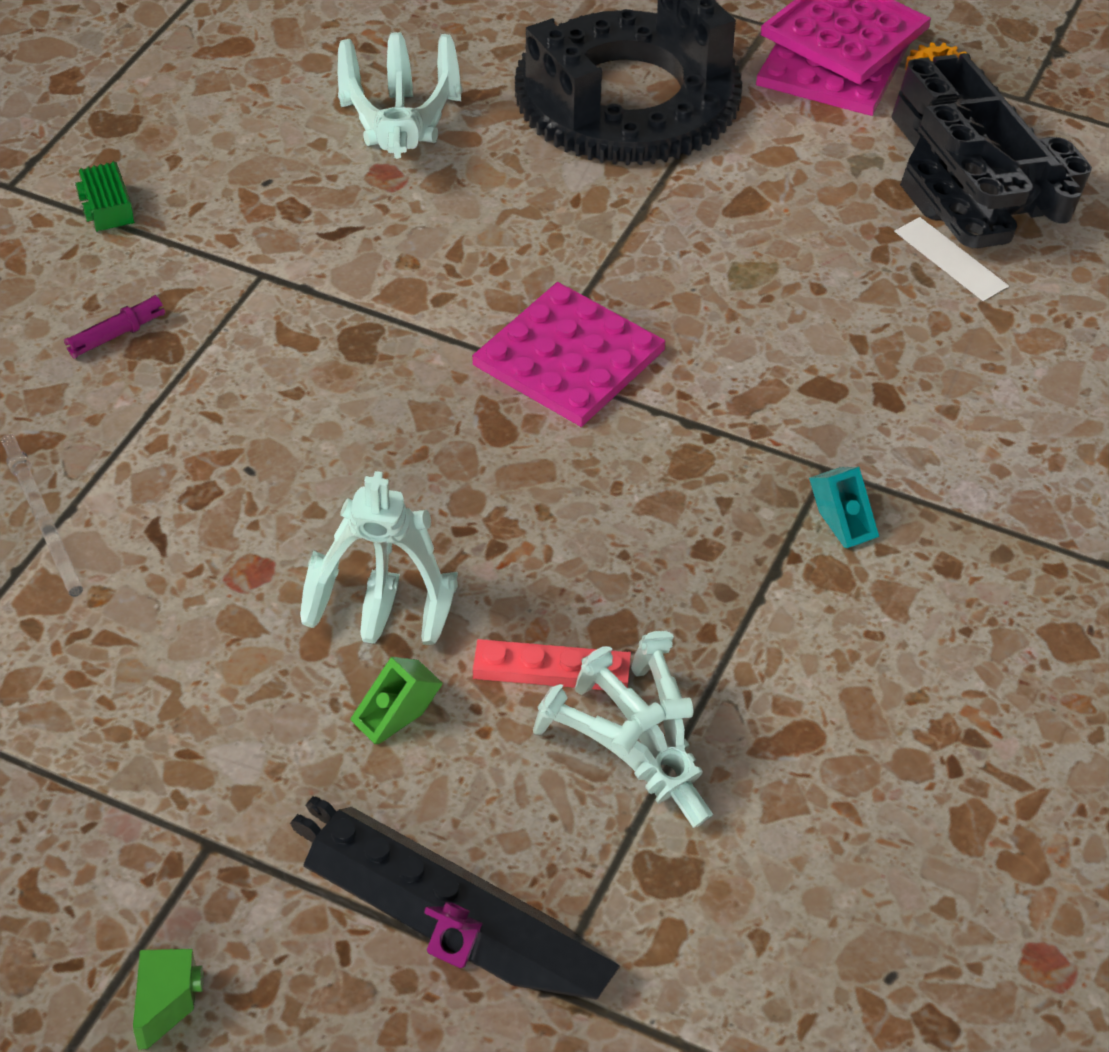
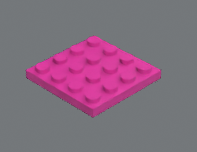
M794 0L762 24L761 35L860 85L930 27L931 18L895 0Z
M775 44L757 74L756 85L873 116L909 45L859 85L779 44Z
M556 282L472 355V362L475 367L582 427L665 350V340L569 287Z

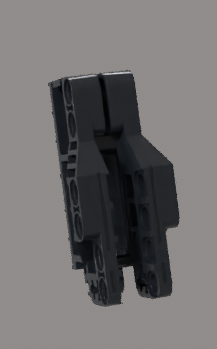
M969 53L960 54L959 59L956 55L934 57L933 61L929 57L909 61L891 117L915 147L908 160L900 185L922 214L932 220L943 221L957 240L969 248H984L1010 243L1017 229V222L1011 215L1028 213L1031 218L1045 215L1049 220L1056 223L1070 222L1092 170L1090 163L1078 149L1064 138L1050 137L1039 139L1035 135L1034 129L1029 127L1016 112V108L1012 107L1001 95L998 87L994 86L985 76L984 71L980 70L971 60ZM968 231L975 232L979 235L971 234Z

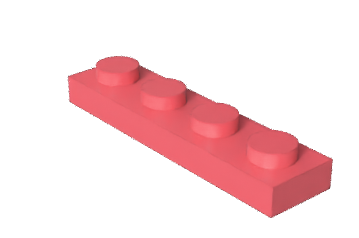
M477 639L473 679L549 686L562 684L563 687L575 688L581 670L582 659L597 649ZM611 651L613 664L608 669L628 688L631 652ZM597 683L592 687L595 690H603Z

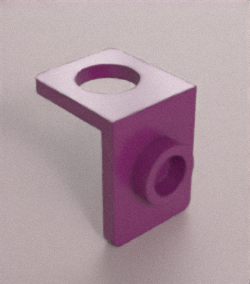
M446 902L444 906L426 907L424 913L438 920L428 944L427 953L458 968H464L483 923L468 917L470 911L454 903ZM450 928L458 929L464 938L461 950L454 954L447 952L442 944L443 934Z

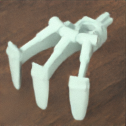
M390 33L387 49L388 91L390 98H396L395 107L382 110L374 107L364 95L356 51L351 39L340 41L337 70L338 98L341 107L354 104L359 113V119L366 130L363 136L367 146L379 144L382 150L394 153V157L398 159L401 158V153L407 152V149L416 148L418 141L436 142L438 138L436 126L442 116L441 111L446 100L461 101L462 86L459 64L451 35L441 34L438 41V84L434 92L421 106L406 108L404 107V97H413L410 60L402 33Z
M375 471L373 477H365V487H360L357 490L353 500L346 499L340 516L344 517L334 535L335 540L327 554L324 555L316 551L312 553L308 562V570L303 588L301 621L303 625L314 628L320 622L339 572V559L355 540L364 538L374 544L376 570H372L368 578L360 632L363 642L376 643L383 632L391 612L399 585L400 574L388 572L389 554L392 552L393 543L401 547L411 557L426 585L428 592L423 614L421 638L423 645H433L440 637L449 614L453 596L458 587V572L440 573L433 554L434 546L427 530L431 526L430 513L427 510L411 511L410 508H406L403 494L398 491L389 490L388 479H383V472Z
M654 631L643 635L642 640L639 641V647L634 655L631 667L632 672L636 676H644L651 669L660 704L654 702L648 706L632 688L628 689L608 669L613 664L611 647L604 646L593 651L581 661L582 665L576 681L575 691L583 695L597 683L616 703L627 718V721L621 726L598 715L595 718L565 705L567 695L562 689L563 685L559 684L551 687L538 705L539 711L533 727V733L535 735L543 734L552 721L560 722L584 733L626 762L635 771L634 774L638 780H645L647 782L646 790L649 794L655 793L657 796L655 800L658 804L672 797L692 827L700 826L707 819L711 818L713 813L693 785L702 775L703 771L700 767L695 766L696 758L694 755L686 753L690 745L684 739L683 718H692L693 703L691 698H682L676 679L671 676L663 655L664 653H669L670 648H672L673 634L668 631ZM662 721L664 722L665 737L657 725ZM661 765L672 767L677 777L666 775Z

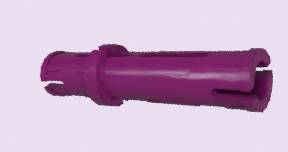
M153 295L151 298L131 308L125 306L120 309V313L71 337L65 338L64 344L66 346L70 345L66 349L71 357L76 359L78 356L129 331L132 333L139 331L141 325L165 315V309H159L163 304L156 295Z

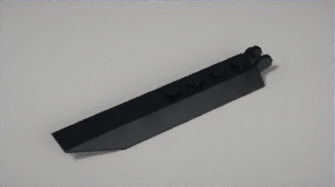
M312 796L305 806L315 818H319L320 821L326 823L324 828L321 829L315 821L301 814H297L290 823L296 833L312 842L304 862L305 868L430 939L438 920L424 913L426 907L444 906L446 902H450L469 910L468 917L483 924L468 961L512 986L597 1000L620 968L619 964L558 920L354 807H347L336 811L329 802L321 800L320 797ZM450 928L445 931L442 937L443 946L454 953L461 950L464 943L462 933L456 928Z

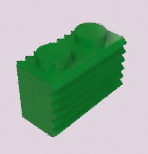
M113 161L111 164L107 162L105 165L100 164L98 167L94 165L92 168L87 166L86 169L81 168L79 170L80 182H75L78 199L80 202L86 201L82 203L86 222H93L96 232L135 223L132 204L117 162Z

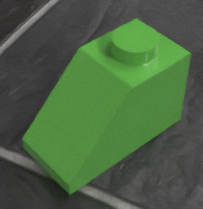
M390 657L350 720L374 744H380L423 715L443 683L417 659Z
M193 949L140 950L133 1031L138 1050H146L194 1010L195 992L203 991L204 974L203 966H196Z

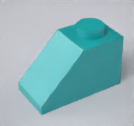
M839 467L809 478L818 511L844 548H850L879 537L860 467Z

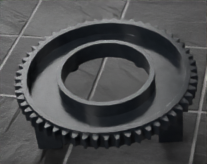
M658 0L657 13L633 11L630 9L603 11L569 19L565 23H559L558 26L554 23L553 18L526 27V53H522V60L518 61L515 75L516 104L519 106V112L524 114V121H529L531 129L536 128L538 136L545 134L546 142L553 140L554 147L563 146L564 152L574 151L577 157L582 154L588 156L587 160L598 158L600 163L609 160L614 165L618 162H625L626 165H630L631 162H637L639 165H643V162L650 161L651 164H655L656 160L668 162L670 157L680 159V154L683 153L689 156L692 149L700 151L702 144L709 146L711 145V139L718 140L720 133L725 134L727 126L732 125V120L736 119L737 111L740 109L742 75L739 73V65H735L736 59L733 58L736 20L715 0ZM616 60L647 62L659 66L673 75L679 82L681 89L668 101L649 108L628 110L623 109L619 104L605 106L601 104L602 68H597L596 65Z

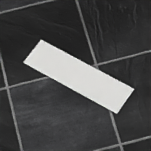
M921 217L894 231L982 301L1009 287L1004 281Z

